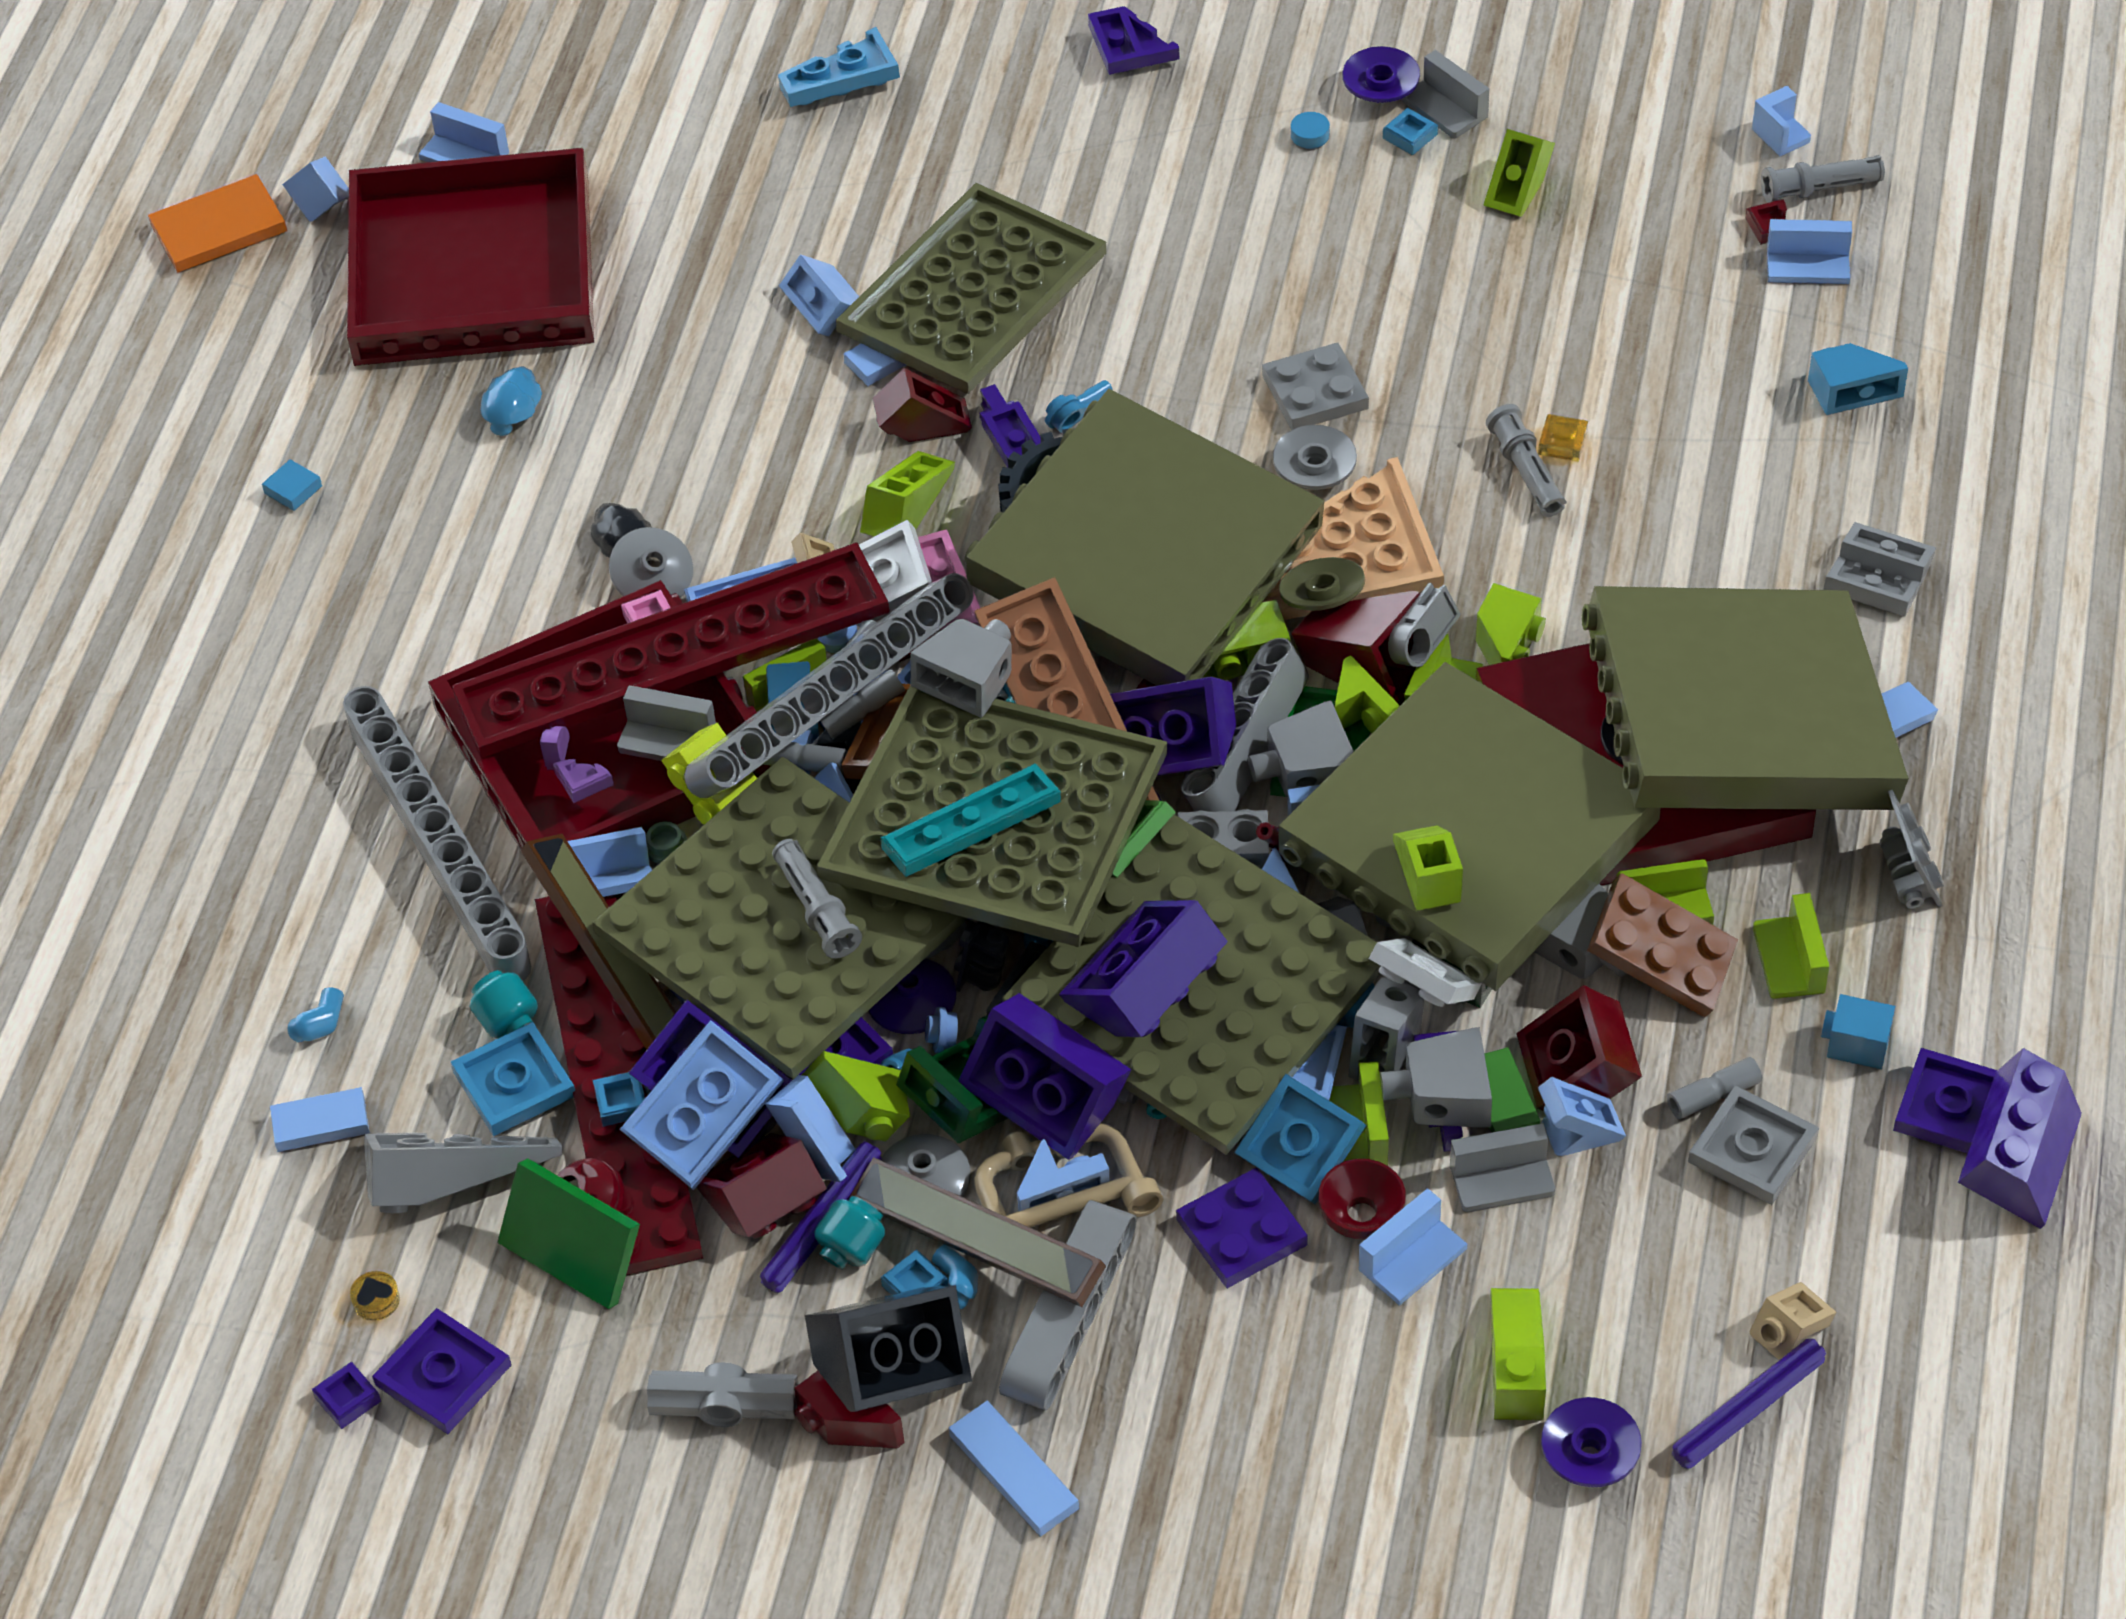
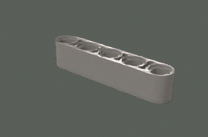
M1275 638L1261 646L1235 689L1233 700L1236 728L1225 764L1223 766L1188 771L1181 790L1194 811H1235L1252 781L1248 766V756L1267 752V728L1271 724L1288 717L1303 691L1309 674L1288 639Z
M1093 1200L1087 1202L1066 1244L1101 1259L1106 1268L1083 1307L1077 1306L1045 1290L1042 1291L1004 1368L999 1386L1000 1395L1043 1410H1048L1051 1407L1130 1246L1136 1228V1215Z

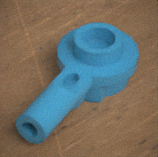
M1103 380L1077 397L1074 394L1066 397L1064 395L1057 396L1046 408L1047 416L1045 423L1049 428H1056L1060 433H1062V429L1072 428L1081 421L1092 401H1098L1108 389L1113 390L1111 384Z

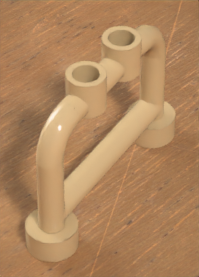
M1102 1123L1099 1124L1084 1144L1094 1141L1105 1143L1109 1147L1122 1175L1121 1178L1007 1215L993 1184V1178L997 1173L1010 1168L1014 1171H1025L1029 1168L1041 1141L1038 1139L1031 1142L1025 1132H1014L1008 1135L1002 1141L1004 1151L985 1159L977 1168L974 1178L975 1189L983 1207L1030 1228L1082 1211L1089 1200L1103 1204L1122 1197L1128 1213L1134 1214L1136 1217L1146 1216L1161 1206L1163 1196L1154 1179L1143 1177L1130 1147L1120 1131L1108 1124ZM1049 1147L1052 1155L1056 1153V1155L1063 1157L1061 1154H1059L1058 1152Z

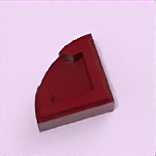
M1784 199L1746 208L1745 219L1760 245L1768 242L1770 219L1786 220L1787 208Z

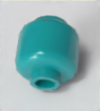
M501 970L493 971L481 978L471 991L473 996L469 1007L492 1038L503 1037L532 1023L531 1019L538 1009L537 1000L516 973H502Z
M851 1196L849 1200H835L814 1232L815 1239L823 1247L819 1255L828 1263L841 1270L844 1269L847 1263L856 1267L866 1265L885 1236V1228L880 1222L883 1215L872 1205L856 1196Z

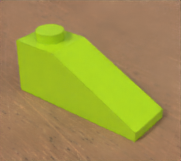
M917 451L867 485L860 533L875 537L906 520L916 530L952 474L955 462Z
M1491 1288L1494 1420H1543L1546 1374L1539 1288Z

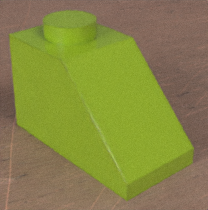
M1507 129L1483 205L1522 217L1544 181L1555 143Z
M823 1051L801 1074L802 1076H808L839 1125L847 1133L886 1142L910 1117L907 1095L896 1085L901 1070Z

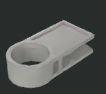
M1428 583L1399 623L1393 628L1388 641V652L1394 663L1411 667L1423 666L1461 614L1446 585H1442L1438 589L1434 588L1432 583ZM1413 634V647L1410 654H1408V642Z

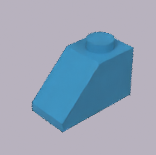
M1849 343L1812 352L1808 382L1825 414L1830 415L1904 397L1908 367L1905 362Z

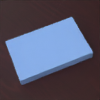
M710 1020L620 1130L694 1190L784 1080Z

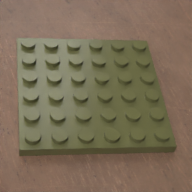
M910 685L817 865V876L829 882L1079 947L1167 755V742L995 699L986 714L980 718ZM1035 763L1061 791L1060 803L907 877L903 875L881 848V837Z
M782 756L592 923L596 935L680 997L690 1001L740 1041L794 1080L968 918L820 879L829 895L841 899L846 908V918L850 924L856 925L862 934L860 945L849 955L841 958L826 956L822 949L823 940L817 931L811 930L805 921L806 909L787 880L784 872L774 860L772 851L779 842L785 839L797 840L809 863L817 873V865L849 802Z
M1174 814L1117 878L1113 875L1111 876L1080 946L1076 947L1053 941L1003 996L1002 1002L1018 993L1031 1000L1129 1067L1131 1072L1123 1086L1125 1089L1227 1155L1255 1122L1284 1075L1288 1074L1293 1077L1379 976L1380 972L1378 970L1381 965L1369 959L1377 943L1375 940ZM1197 900L1228 942L1217 953V960L1214 965L1208 970L1199 973L1190 983L1186 996L1179 1002L1171 1005L1159 1018L1160 1024L1152 1033L1144 1037H1116L1068 1005L1059 996L1061 991L1144 901Z

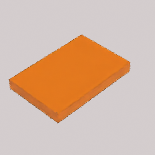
M257 174L148 215L150 225L177 273L287 232L285 220Z

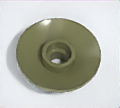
M1336 557L1314 559L1294 567L1285 574L1279 585L1280 595L1286 604L1297 609L1310 611L1330 609L1355 598L1365 585V575L1361 566L1348 559Z

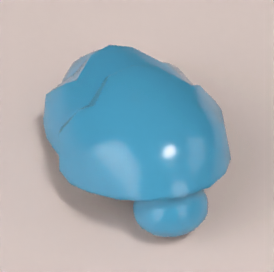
M524 366L512 368L502 376L493 378L488 390L482 395L481 415L491 423L490 429L494 434L499 436L508 435L513 430L512 424L524 421L535 413V408L541 400L542 391L540 385L535 381L532 371Z

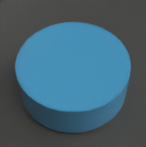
M1304 112L1295 116L1291 121V139L1297 146L1314 149L1323 146L1329 140L1330 123L1324 115L1317 112Z

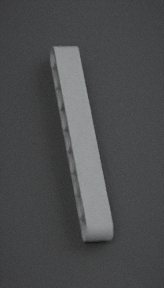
M951 573L922 588L690 762L684 774L688 789L699 798H709L736 785L971 605L974 597L970 582L958 573ZM771 724L774 726L776 733L773 731ZM741 746L744 748L746 755L742 752ZM710 768L714 771L716 779L712 776Z
M370 686L354 688L344 697L343 706L351 735L489 972L501 970L502 973H516L524 981L531 973L532 966L523 932L382 695Z

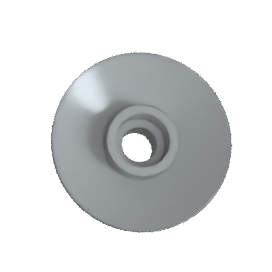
M1306 425L1287 432L1279 439L1273 452V463L1277 473L1286 481L1300 488L1310 490L1326 489L1342 483L1352 474L1357 461L1356 448L1351 439L1343 432L1324 425Z
M646 527L630 531L619 539L610 555L609 573L613 585L622 596L661 580L670 594L677 593L681 598L685 594L684 589L689 588L692 581L693 562L687 547L675 535L659 528ZM648 557L657 558L661 565L659 567H651L646 559Z
M933 1134L909 1136L893 1144L882 1156L883 1162L961 1197L964 1196L970 1183L968 1159L957 1144L945 1137ZM919 1165H929L924 1169L916 1168Z

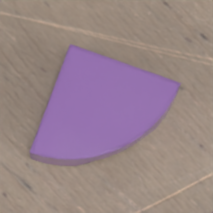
M554 726L542 733L540 745L547 770H554V763L565 760L570 738L568 729L565 726Z
M575 759L563 760L553 764L555 775L573 803L612 786L613 780L609 771L599 764H594L595 766L585 763H576Z

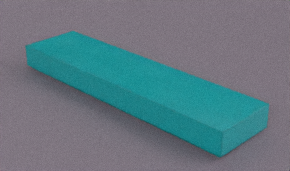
M1035 763L881 837V848L903 875L907 877L1060 803L1061 791Z

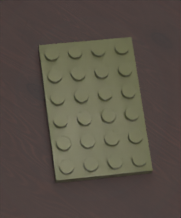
M975 183L836 319L837 332L969 394L1106 254V241L981 184Z

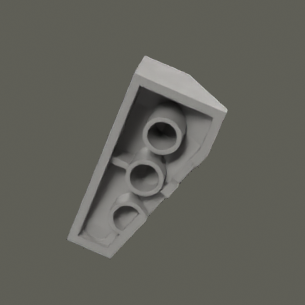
M427 1133L364 1134L368 1198L371 1205L380 1206V1212L404 1213L408 1211V1205H422L516 1172L517 1164L527 1158L538 1164L562 1155V1145L557 1138L496 1136L491 1138V1145L482 1144L480 1138L462 1134H454L452 1137L444 1139V1143H435V1140L427 1138Z

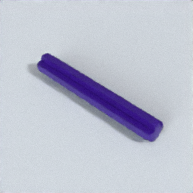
M863 1142L856 1148L842 1167L847 1177L841 1182L831 1181L826 1187L827 1189L819 1196L760 1273L761 1284L765 1288L770 1289L774 1293H780L785 1289L819 1244L815 1239L814 1232L831 1204L835 1200L850 1199L849 1196L873 1157L882 1161L881 1151L877 1147L872 1146L868 1142Z
M1805 1339L1674 1443L1672 1447L1673 1458L1685 1469L1694 1467L1822 1365L1825 1361V1349L1815 1339Z

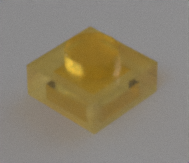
M1547 414L1539 441L1538 455L1579 462L1588 431V421Z

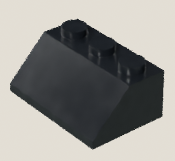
M956 1285L922 1287L805 1315L813 1365L850 1412L972 1382Z

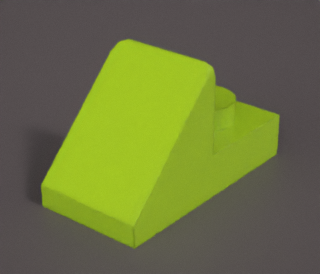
M1349 656L1343 661L1334 708L1343 729L1362 719L1366 728L1373 733L1400 705L1352 656Z

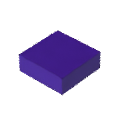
M352 1361L312 1388L314 1398L341 1429L382 1402L378 1391Z

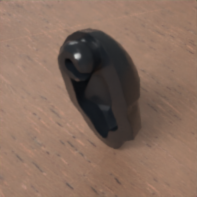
M603 503L595 512L594 523L591 526V537L601 548L602 553L610 558L615 544L625 534L635 529L652 526L636 508H626L616 503ZM650 557L646 559L648 564L650 562Z

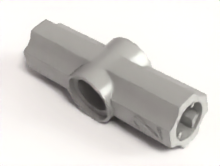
M725 1362L708 1365L704 1372L652 1370L647 1386V1408L649 1415L698 1416L705 1423L717 1427L738 1425L742 1418L795 1419L794 1411L798 1407L794 1387L799 1382L797 1375L747 1373L742 1367Z

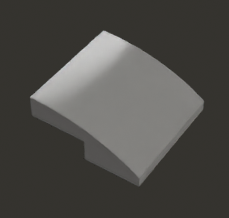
M1854 522L1842 541L1839 557L1826 576L1823 590H1848L1852 600L1906 616L1927 574L1936 547Z

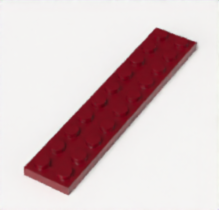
M856 542L454 684L452 688L480 756L484 758L540 738L543 731L551 729V727L565 726L568 728L624 708L623 698L629 685L668 692L890 612L889 603L861 548Z
M625 893L605 896L603 898L608 906L611 907ZM548 896L534 899L569 1076L575 1087L573 1097L585 1157L603 1161L617 1170L624 1185V1198L620 1212L640 1224L626 1276L703 1259L688 1185L624 1134L620 1128L625 1122L604 1127L602 1125L593 1080L630 1072L646 1052V1048L551 898ZM642 1084L644 1097L646 1098L648 1095L646 1093L644 1085Z

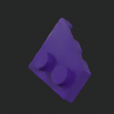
M1125 6L1088 14V26L1109 75L1180 59L1177 43L1172 41L1167 44L1157 37L1156 28L1147 22L1139 20L1137 15Z

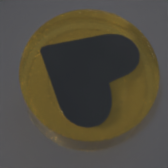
M371 1271L359 1276L354 1281L350 1289V1299L355 1312L360 1317L375 1321L390 1316L397 1309L400 1302V1293L397 1283L391 1275L382 1271Z

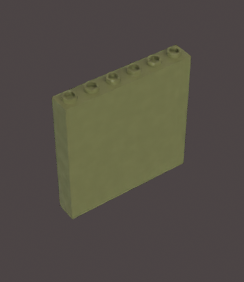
M1108 389L1098 401L1094 400L1089 404L1083 419L1076 428H1069L1066 431L1059 448L1054 454L1044 457L1032 480L1018 488L1012 503L1005 512L1000 511L994 516L989 530L980 541L975 540L969 546L964 557L967 580L972 586L1001 600L1055 577L1088 649L1156 686L1200 679L1320 530L1323 522L1324 500L1131 399Z
M1594 586L1590 603L1584 604L1582 609V626L1584 630H1589L1591 638L1590 658L1592 661H1597L1599 669L1598 689L1600 692L1605 693L1606 720L1608 724H1613L1615 730L1614 750L1616 756H1621L1624 765L1622 772L1623 786L1625 789H1630L1634 808L1894 810L1888 793L1890 790H1893L1900 803L1909 778L1848 590Z
M1444 662L1279 825V854L1292 866L1301 867L1317 877L1325 887L1331 890L1336 889L1353 900L1361 910L1368 913L1372 912L1388 922L1397 933L1403 936H1410L1421 943L1435 957L1446 959L1457 966L1471 980L1477 983L1482 982L1494 991H1497L1659 821L1661 808H1634L1630 789H1625L1623 786V768L1447 662ZM1438 825L1451 832L1463 867L1461 902L1416 911L1393 842V834Z

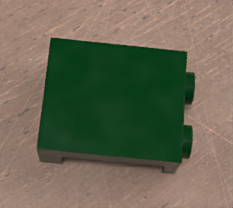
M988 1015L978 1020L972 1037L934 1056H931L921 1046L908 1051L896 1084L958 1144L1008 1119L968 1091L958 1081Z

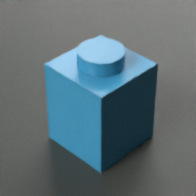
M1840 994L1836 1012L1827 1010L1821 1037L1830 1039L1827 1058L1882 1070L1896 1006Z

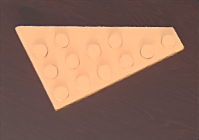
M1398 457L1388 459L1385 468L1370 478L1363 476L1354 482L1350 489L1341 491L1324 502L1322 527L1286 573L1294 567L1314 559L1336 557L1351 560L1361 566L1365 575V585L1362 591L1352 600L1407 591L1422 592L1428 583H1432L1434 588H1440L1444 585V574ZM1282 578L1263 600V602L1277 600L1284 620L1307 616L1311 612L1310 610L1294 608L1283 601L1279 590Z

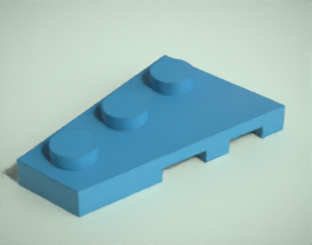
M877 27L866 31V39L854 45L850 41L838 45L837 53L827 58L815 56L778 74L780 89L789 106L808 105L815 100L834 95H846L852 90L871 85L879 86L887 81L900 78L898 64Z

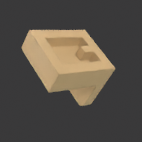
M1799 1282L1767 1297L1749 1332L1757 1342L1780 1360L1796 1348L1800 1340L1829 1327L1837 1312L1805 1284Z

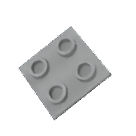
M1890 790L1888 793L1900 828H1886L1882 832L1880 845L1887 860L1888 869L1891 871V877L1894 881L1899 901L1906 904L1907 908L1914 909L1920 907L1924 903V899L1933 897L1937 906L1941 907L1943 905L1937 889L1943 887L1944 883L1935 862L1930 860L1928 852L1931 851V846L1922 826H1918L1910 804L1901 805L1893 790Z

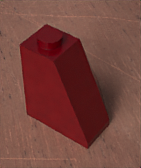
M1407 591L1351 600L1334 608L1311 611L1291 633L1305 666L1339 684L1343 661L1345 658L1352 656L1401 706L1405 702L1404 694L1416 667L1394 663L1388 652V641L1393 628L1412 606L1420 592ZM1413 634L1408 642V654H1410L1413 647Z

